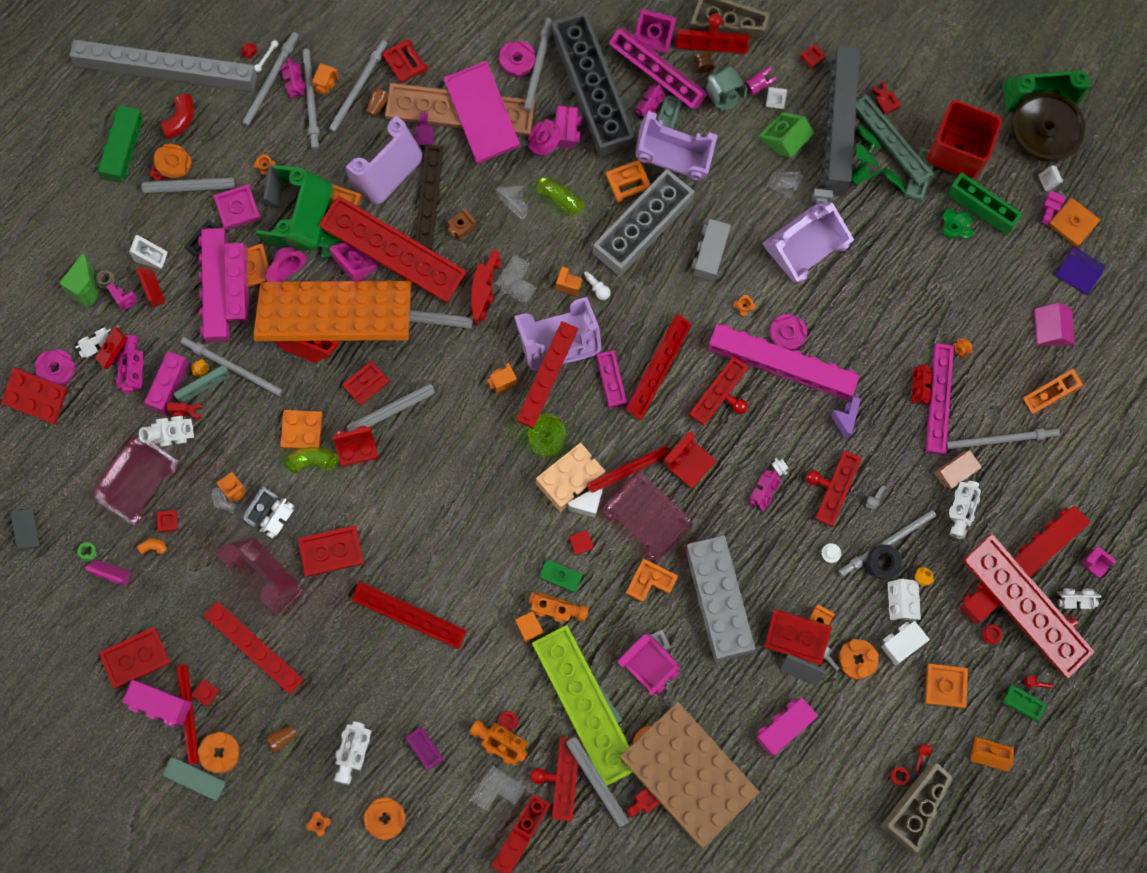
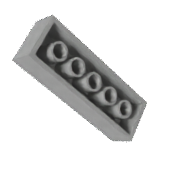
M666 169L595 242L592 254L618 276H621L693 201L695 191Z
M725 536L687 544L685 551L714 661L753 653L755 645Z

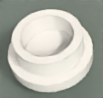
M774 459L775 462L772 465L780 476L788 474L786 472L788 466L783 459Z
M827 544L822 549V558L828 563H835L841 557V550L836 544Z

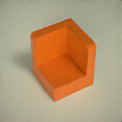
M561 267L556 282V290L577 296L582 278L570 275L568 268Z
M533 611L515 620V624L525 644L530 639L543 633Z

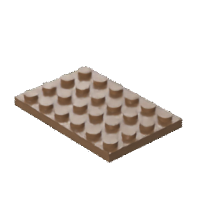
M679 702L675 703L619 757L701 849L760 793Z

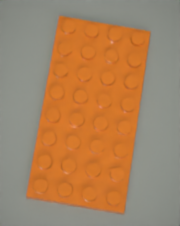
M262 282L259 289L254 341L409 340L411 282Z

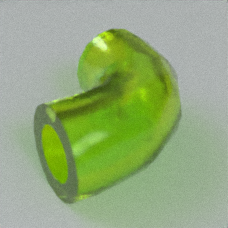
M551 178L540 180L538 191L541 195L555 201L571 216H575L582 211L584 202L567 187Z
M306 447L289 454L284 459V463L292 473H298L309 466H319L327 471H331L338 464L339 456L323 447Z

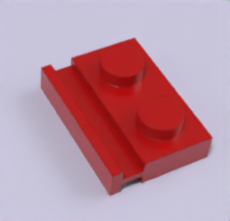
M371 360L343 383L342 386L362 406L390 381Z

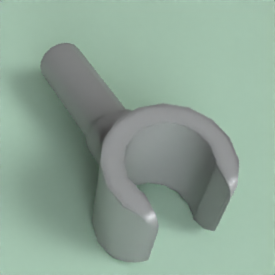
M884 485L880 487L875 498L868 497L866 507L876 508L880 496L886 489Z
M827 647L824 660L829 662L838 671L840 669L839 666L829 656L832 650Z

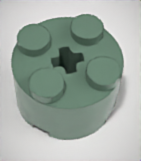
M728 67L725 71L718 74L710 75L708 78L709 82L705 88L715 107L721 110L733 108L739 103L738 100L741 97L745 98L748 92L746 85L733 67Z

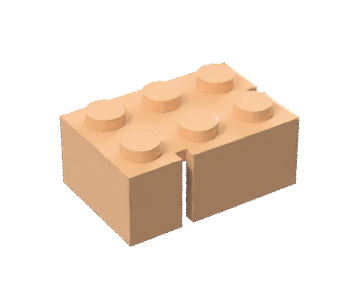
M579 443L536 478V485L560 513L567 508V503L574 500V497L577 498L589 490L587 488L588 482L605 475L606 472L595 458L591 461L592 455L582 443Z

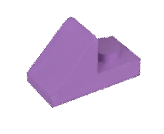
M853 397L851 402H847L844 413L834 410L831 414V417L846 439H849L852 434L860 398Z

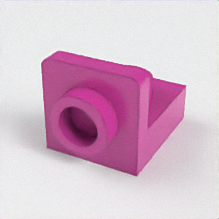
M113 282L106 286L121 310L131 308L138 301L133 292L125 295L121 287L116 288Z

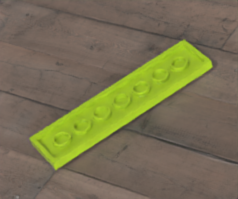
M568 625L532 642L593 765L605 784L608 786L633 773L619 758L630 746Z

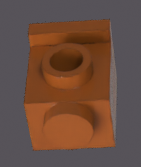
M466 208L462 209V212L447 222V231L453 238L456 237L459 241L477 229L476 220Z

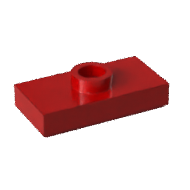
M113 328L95 356V359L105 369L110 368L128 340L120 328Z

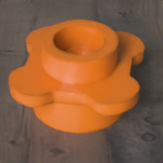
M266 154L260 156L254 162V168L259 169L262 175H267L269 165H276L275 161H271Z
M743 295L738 301H734L733 304L740 311L741 316H746L749 311H754L756 308L755 303H753L748 295Z
M959 338L957 343L953 344L954 350L962 358H966L967 354L972 352V344L967 339Z
M315 812L306 827L309 831L313 830L316 832L317 836H323L326 827L331 824V820L321 816L320 812Z

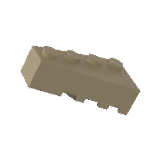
M699 0L690 23V30L710 32L711 26L708 23V18L711 14L717 13L721 15L723 20L717 32L746 34L749 37L763 38L770 14L730 0Z
M929 763L880 826L910 852L919 853L921 843L929 831V825L937 813V807L944 797L952 776L937 763Z

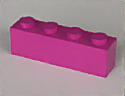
M244 243L224 244L226 319L230 322H249L248 247Z

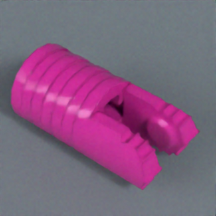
M770 66L744 82L748 89L747 93L750 96L755 95L778 80L775 76L766 81L764 75L771 72L772 68Z

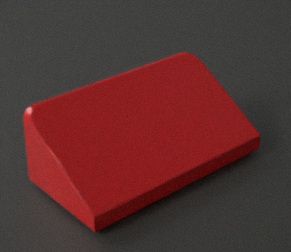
M136 268L151 307L164 304L165 299L154 271L146 268Z

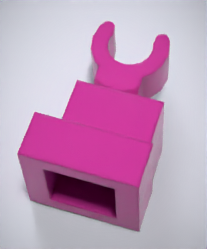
M1054 191L1049 192L1042 206V210L1046 212L1041 223L1048 225L1052 216L1060 211L1066 199L1065 196Z

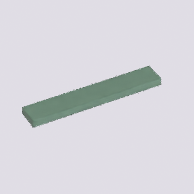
M865 95L857 100V115L913 181L920 186L932 178L934 173L870 98Z

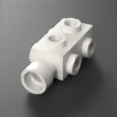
M183 416L171 417L169 422L168 418L156 419V424H151V427H142L139 430V438L143 443L153 441L154 444L160 443V447L172 445V441H175V444L187 443L186 439L194 438L191 418L183 419Z
M960 482L959 487L955 491V500L949 510V517L955 522L950 531V536L954 538L965 539L967 533L965 530L966 526H971V522L974 521V513L977 504L980 502L979 496L981 493L977 482Z
M353 721V724L347 725L346 730L342 732L343 741L336 753V764L340 765L338 773L336 772L334 781L350 785L352 769L361 770L371 735V730L364 728L365 724Z

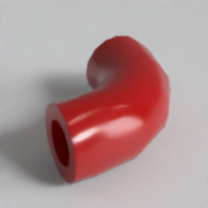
M190 94L177 96L174 100L176 106L175 114L170 119L161 122L167 140L183 133L191 124L194 116V102Z

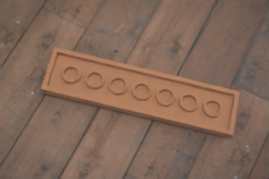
M390 83L385 113L386 119L392 120L397 116L404 122L420 123V113L428 112L429 125L463 128L449 90ZM501 96L516 135L529 136L535 100H533L531 111H525L526 99Z

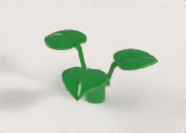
M858 125L856 129L869 141L870 148L867 150L860 143L856 144V159H862V161L852 171V181L860 185L866 178L870 180L872 177L882 173L902 189L903 195H905L906 191L902 181L888 168L885 167L869 174L871 170L867 166L868 162L875 167L879 166L877 160L870 153L874 146L879 148L880 143L872 133Z

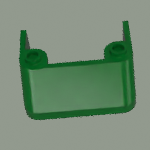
M274 165V170L283 181L291 182L292 185L300 187L292 220H280L276 224L274 232L256 230V234L268 246L293 247L294 249L313 251L320 245L324 230L319 227V224L330 208L334 188L328 180L305 169Z

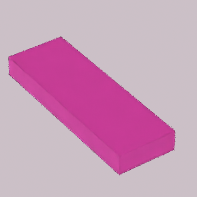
M615 351L597 353L596 359L608 409L627 405Z

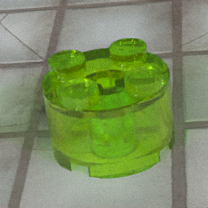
M542 414L539 416L534 429L528 427L527 440L530 449L543 457L555 456L562 450L566 441V428L559 417L553 414ZM546 433H549L548 438L544 437Z

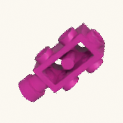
M125 335L128 340L124 344V351L119 353V359L117 360L118 377L116 378V385L118 390H122V393L131 394L133 391L141 389L144 360L143 352L136 350L138 337Z

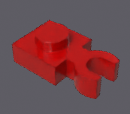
M881 82V90H878L875 85L872 87V93L878 96L875 102L883 115L900 108L901 105L893 91H886L887 86L885 82Z

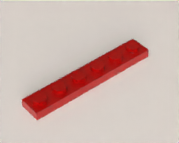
M676 314L625 409L636 420L642 421L692 326L680 314Z
M561 321L516 422L534 429L579 328Z
M359 582L356 587L352 601L457 649H460L467 630L365 583Z
M218 601L203 615L290 695L305 681Z

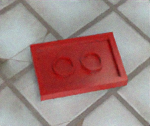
M13 367L1 404L56 424L69 387Z
M356 525L298 538L306 577L364 564Z
M775 609L764 647L822 665L833 626Z
M156 627L98 652L114 689H118L130 683L131 680H137L171 664Z

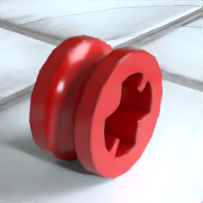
M903 767L895 768L890 773V780L896 786L905 785L910 779L909 772ZM897 771L899 773L904 774L905 777L902 778L904 779L903 782L901 780H896L895 776H897Z

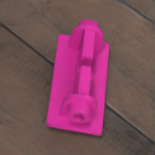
M287 58L288 63H283L281 67L284 81L291 80L285 83L287 95L290 98H296L297 94L300 93L305 97V83L300 75L301 68L297 62L295 63L290 58Z
M660 83L658 86L653 84L649 87L643 96L647 101L640 100L634 109L636 116L640 117L642 115L644 118L648 111L655 113L656 108L666 95Z
M766 470V472H763L757 483L758 486L763 487L762 490L755 487L749 498V504L754 507L758 504L763 512L766 506H769L774 490H777L780 485V477L776 471Z

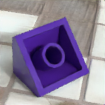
M1073 246L1055 277L1088 295L1103 274L1106 265Z

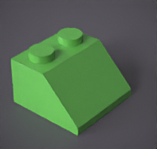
M781 112L758 137L777 154L791 158L809 141L814 131L805 116Z
M82 253L59 284L70 298L86 308L97 299L98 288L95 281V270L86 255Z

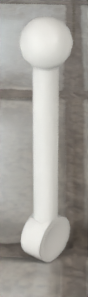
M274 40L271 42V47L266 52L260 63L254 66L256 72H260L262 70L261 66L266 61L272 50L278 46L277 41Z

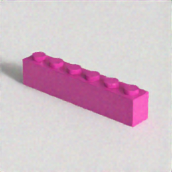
M618 28L610 40L609 44L691 108H699L708 95L705 90L626 29Z
M224 228L201 229V236L198 237L199 247H202V254H199V264L202 265V272H199V280L203 285V289L199 292L200 300L203 301V307L200 308V317L203 319V326H200L201 337H204L207 343L230 342L225 297L224 244H227V233Z

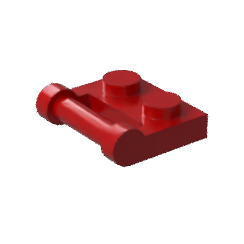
M410 39L382 53L384 60L400 84L419 74H424L429 69L412 47L413 44ZM402 51L408 52L416 64L415 68L411 66Z

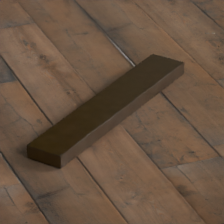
M425 145L415 241L433 251L444 146Z

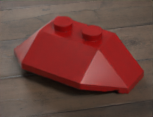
M275 341L282 350L313 363L329 357L339 345V341Z

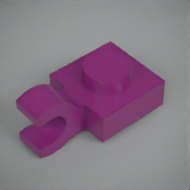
M421 112L420 125H415V141L418 145L434 144V125H428V112Z

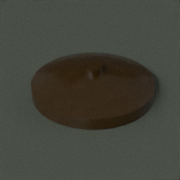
M1048 92L1031 95L1022 101L1016 109L1011 123L1014 140L1020 149L1030 157L1045 162H1056L1070 157L1083 142L1086 130L1085 121L1079 108L1068 98Z

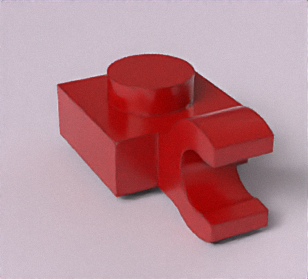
M167 403V411L172 417L183 416L184 418V416L191 415L195 420L202 419L200 414H195L197 409H203L200 404Z
M645 788L634 796L637 803L629 807L626 812L629 817H633L642 809L646 814L659 805L660 802Z

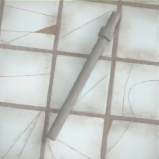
M551 18L546 19L544 29L541 30V42L524 106L525 111H531L547 43L552 35L551 27L553 20Z
M292 32L287 43L283 44L281 54L242 122L245 126H249L282 64L287 56L291 55L294 49L293 45L299 37L297 33Z
M382 40L376 51H373L370 55V61L328 128L331 132L335 133L376 63H379L382 59V53L388 45L386 41Z
M303 49L310 126L308 128V135L311 137L312 150H318V136L320 133L316 121L310 50Z
M186 337L181 339L180 343L192 349V352L195 354L203 355L220 365H225L227 369L278 396L282 394L283 389L206 349L205 345L199 342L195 343Z
M1035 429L1034 432L949 441L946 448L955 449L1036 439L1037 441L1045 440L1048 437L1060 436V430Z
M933 510L929 511L880 544L893 545L936 517V513ZM869 551L860 557L853 558L849 561V564L838 570L840 576L843 577L851 571L861 568L863 563L867 561Z

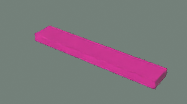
M937 343L934 345L926 453L946 454L954 346Z

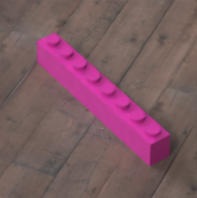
M716 324L707 349L731 359L734 356L747 365L847 401L851 400L860 375H857L850 369H840L833 363H824L816 357L804 356L797 350L790 351L780 344L768 343L761 337L754 338L744 331L732 330L731 327L724 324Z

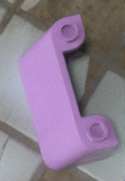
M648 111L641 122L638 134L636 157L639 161L689 176L693 180L704 179L709 172L718 135L709 132L707 137H701L699 133L693 137L662 126L663 121L659 120L658 122L656 120L657 114Z
M397 116L389 122L387 127L388 133L393 137L392 140L370 163L363 158H355L346 166L350 186L373 204H381L422 161V152L406 124Z
M819 203L806 210L764 241L763 246L793 282L800 283L807 279L809 268L833 250L844 251L850 246L849 243L854 238L833 203Z
M587 297L572 302L570 313L535 322L533 316L528 313L514 316L528 366L533 371H539L561 321L579 328L563 364L595 356L601 351L599 325Z

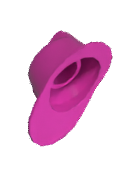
M293 247L278 250L274 255L272 265L269 266L266 272L267 281L282 282L305 265L306 256L302 252L295 251Z

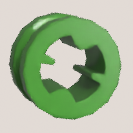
M85 542L78 547V555L83 561H92L96 557L97 551L93 544ZM86 548L88 550L89 548H92V550H90L91 555L86 554L85 556H83V549Z

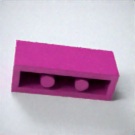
M167 351L144 402L149 410L167 416V403L173 402L175 398L174 392L178 391L189 367L185 357Z
M131 680L122 702L129 705V710L137 713L140 710L145 711V716L155 720L158 717L164 719V724L172 727L175 724L183 725L192 704L190 701L135 680Z
M803 698L799 701L794 699L786 706L789 710L784 714L780 711L772 718L774 723L770 727L765 725L757 732L760 736L756 740L771 757L776 755L818 717L816 712Z

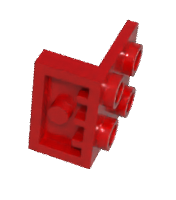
M360 426L354 431L348 432L343 430L332 436L341 468L379 459L371 427Z
M689 431L666 456L663 465L692 489L716 463V459L694 442L695 435Z

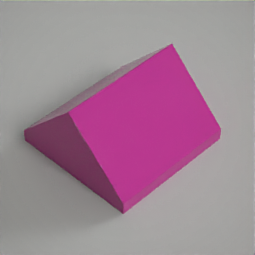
M641 9L635 37L650 49L668 53L675 29L676 17Z
M345 243L331 246L330 248L332 259L355 283L364 280L378 268L371 258Z
M1055 303L1034 310L1037 345H1075L1071 308L1061 303Z

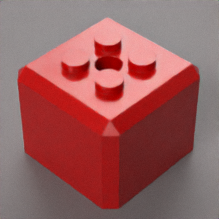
M958 100L951 101L937 127L926 158L928 163L960 175L962 172L972 180L977 179L993 151L1003 122L1000 116Z

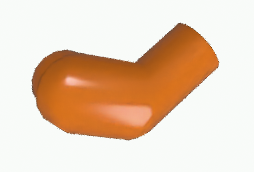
M150 538L137 545L140 554L150 549L157 550L158 554H163L167 551L165 542L155 538Z

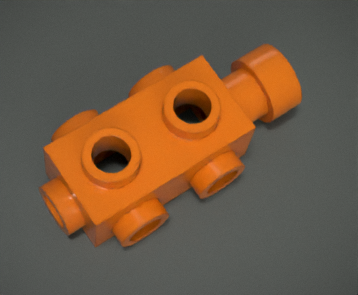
M532 592L529 599V604H532L531 610L534 611V614L543 617L550 615L553 616V620L558 622L569 621L570 616L577 618L578 621L585 622L589 610L587 606L573 605L572 602L565 599H559L540 592Z
M477 719L469 732L474 737L478 736L483 739L481 745L485 747V750L490 754L499 755L506 764H514L516 766L519 761L522 763L528 754L525 751L529 744L528 742L495 722L489 729L484 726L483 722Z

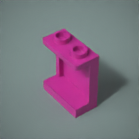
M649 632L645 633L617 661L622 667L625 666L649 690L651 696L655 693L659 695L666 688L664 684L669 679L673 681L680 674L678 670L682 667Z

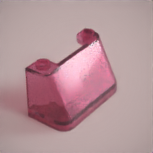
M139 434L133 435L94 488L89 499L132 526L135 523L138 524L144 516L142 514L143 506L163 478L168 475L172 476L178 468L176 466L178 460L152 442L143 443L139 438Z
M638 470L603 507V514L610 521L618 520L645 546V555L651 561L655 560L657 563L690 532L693 526L692 521Z
M254 538L226 543L215 552L229 569L232 566H240L244 569L249 564L268 583L261 590L260 597L276 617L301 592V586L298 581Z

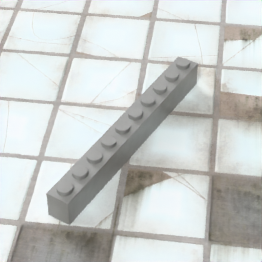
M73 40L70 58L76 67L254 92L257 78L254 65Z

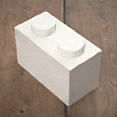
M915 621L911 624L906 622L898 628L900 632L894 636L891 633L883 639L885 644L881 648L895 666L930 640Z

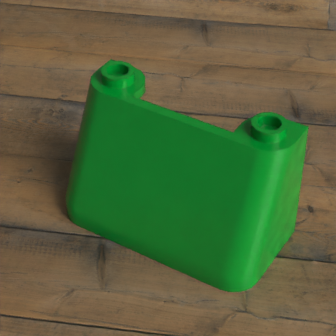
M1083 71L1009 76L1003 84L1007 112L1016 111L1019 103L1025 100L1024 94L1057 92V94L1068 98L1078 106L1090 89L1091 84L1089 76Z

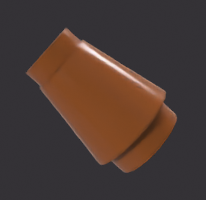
M379 88L372 91L366 113L376 117L387 103L389 94Z
M290 725L269 734V737L265 740L273 752L281 751L297 736V733Z

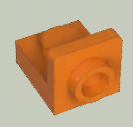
M233 472L217 482V485L230 502L240 500L245 495L244 493L247 492Z

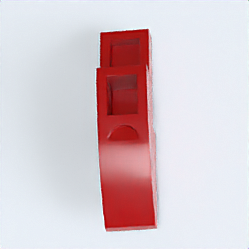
M494 249L486 265L478 264L473 279L471 303L473 320L476 326H479L480 321L485 320L487 305L492 304L495 296L491 287L495 278L493 274L495 269L499 270L502 259H500V252Z
M534 794L532 795L492 863L491 868L499 873L512 872L551 804Z

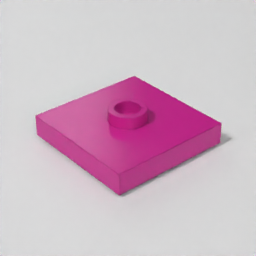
M249 184L213 195L225 230L261 219Z

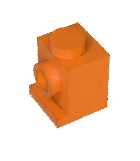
M320 63L312 80L313 88L317 93L328 95L329 90L333 89L335 85V80L339 79L337 69Z
M509 363L505 364V369L499 368L494 370L490 378L487 379L490 389H494L496 394L517 385V378Z
M817 604L809 619L814 621L820 619L824 624L829 625L835 613Z

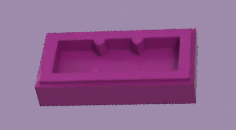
M422 726L405 737L427 771L444 760Z

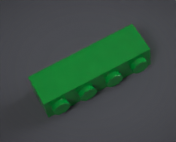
M119 105L117 111L114 112L113 125L108 130V141L102 150L103 157L97 166V171L102 179L124 183L144 119L140 109Z
M962 172L946 194L1007 236L1023 215V213Z

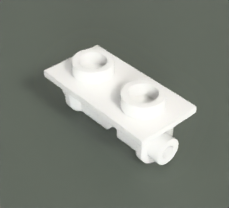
M104 327L94 332L96 334L95 337L89 339L86 336L77 341L79 345L76 348H81V351H79L80 356L88 358L99 352L95 345L99 344L102 347L111 329L106 330Z
M285 498L275 501L271 507L272 513L269 517L266 516L260 524L262 527L260 532L268 531L266 535L272 539L278 535L284 525L278 521L279 518L287 521L294 511V505L290 502L285 504L287 500Z
M1070 588L1056 591L1061 596V599H1058V607H1062V609H1077V602H1079L1080 609H1094L1099 605V601L1096 598H1101V595L1096 593L1094 589L1084 588L1082 591H1075V589Z

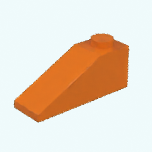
M1071 369L1023 399L1031 413L1035 414L1070 396L1086 385L1075 369Z

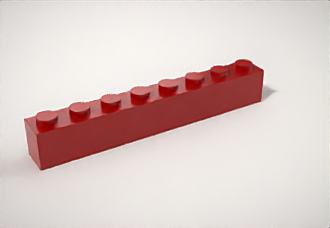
M1075 505L1070 509L1065 507L1058 514L1060 516L1058 520L1052 519L1044 526L1046 530L1043 533L1039 531L1031 538L1033 542L1029 546L1025 543L1017 550L1019 555L1014 560L1029 577L1091 523ZM982 583L976 587L978 591L974 595L969 593L962 599L964 604L959 607L975 625L1000 605Z

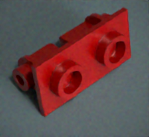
M926 364L915 367L912 373L911 404L921 401L922 405H928L929 401H931V388L925 387V385H931L932 371L930 367H926Z

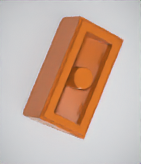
M975 737L970 761L1009 771L1014 761V748Z

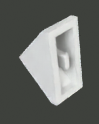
M135 235L129 251L134 262L162 269L168 253L139 235Z
M603 488L594 493L588 491L568 502V510L595 518Z

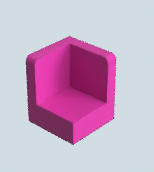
M1097 546L1091 550L1081 565L1097 578H1101L1116 560Z

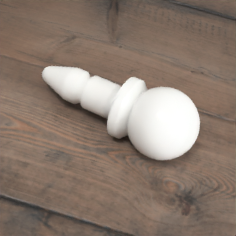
M584 273L586 280L593 287L592 291L596 292L597 298L600 300L608 299L611 294L610 289L603 285V282H598L592 274Z

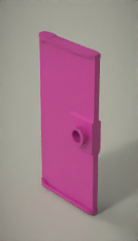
M487 61L444 77V82L447 85L471 146L476 164L521 146Z

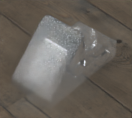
M772 172L765 188L787 199H791L794 191L799 187L803 175L800 172Z
M524 186L497 187L496 197L523 220L528 215L527 204L519 199L524 194Z

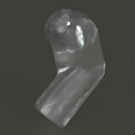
M220 488L212 490L211 497L216 508L229 512L235 510V503L226 501L225 495Z

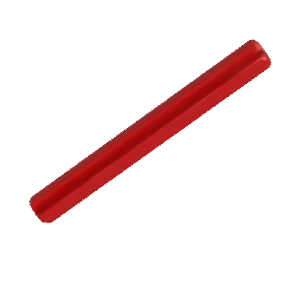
M667 446L654 450L588 482L587 488L591 493H594L666 458L670 450Z
M177 666L180 698L192 702L188 666ZM192 702L183 723L187 759L190 765L200 762Z

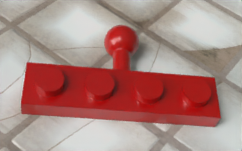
M714 13L708 18V23L711 26L710 32L678 29L676 48L747 54L749 35L717 32L723 20L721 15Z
M733 356L689 413V416L702 426H705L724 400L733 406V410L737 414H744L748 410L747 402L743 399L737 400L729 393L746 373L749 366Z
M844 450L831 481L821 477V474L816 470H811L806 474L808 484H819L828 488L815 517L816 521L830 527L834 526L862 457Z
M560 737L557 774L545 773L541 768H535L530 773V779L534 784H542L544 781L556 782L552 813L553 820L572 821L578 762L566 744L571 738Z

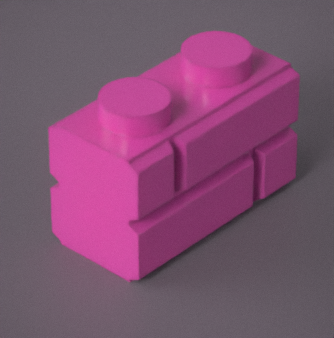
M557 106L555 123L559 126L561 134L556 147L574 149L575 143H579L580 131H577V126H581L582 115H578V108Z

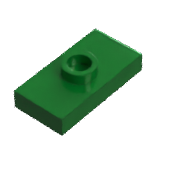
M546 560L539 578L575 593L583 574Z
M1010 685L1002 701L1003 704L1035 722L1040 721L1048 705L1014 685Z

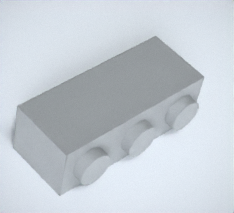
M709 219L708 225L704 224L701 233L704 236L703 242L699 241L697 252H700L699 257H694L692 268L695 269L694 276L715 281L731 227L730 224Z

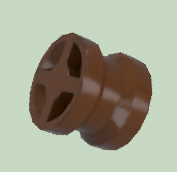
M701 52L694 56L698 73H707L714 69L710 52Z

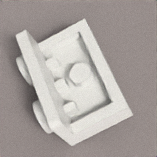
M907 579L889 581L890 620H921L919 583L915 580Z

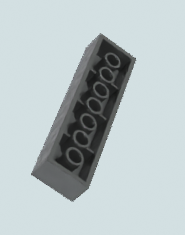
M583 12L553 21L552 35L598 156L602 157L633 147L635 136L587 13Z
M838 46L836 53H832V59L829 62L828 72H831V75L828 78L827 88H830L826 98V104L829 106L825 114V121L828 122L824 130V137H826V143L823 146L825 160L822 162L824 176L821 178L820 185L823 187V190H831L833 195L844 197L852 180L860 48Z

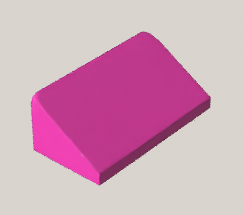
M99 560L92 561L85 568L92 575L123 586L127 585L131 575L130 571Z

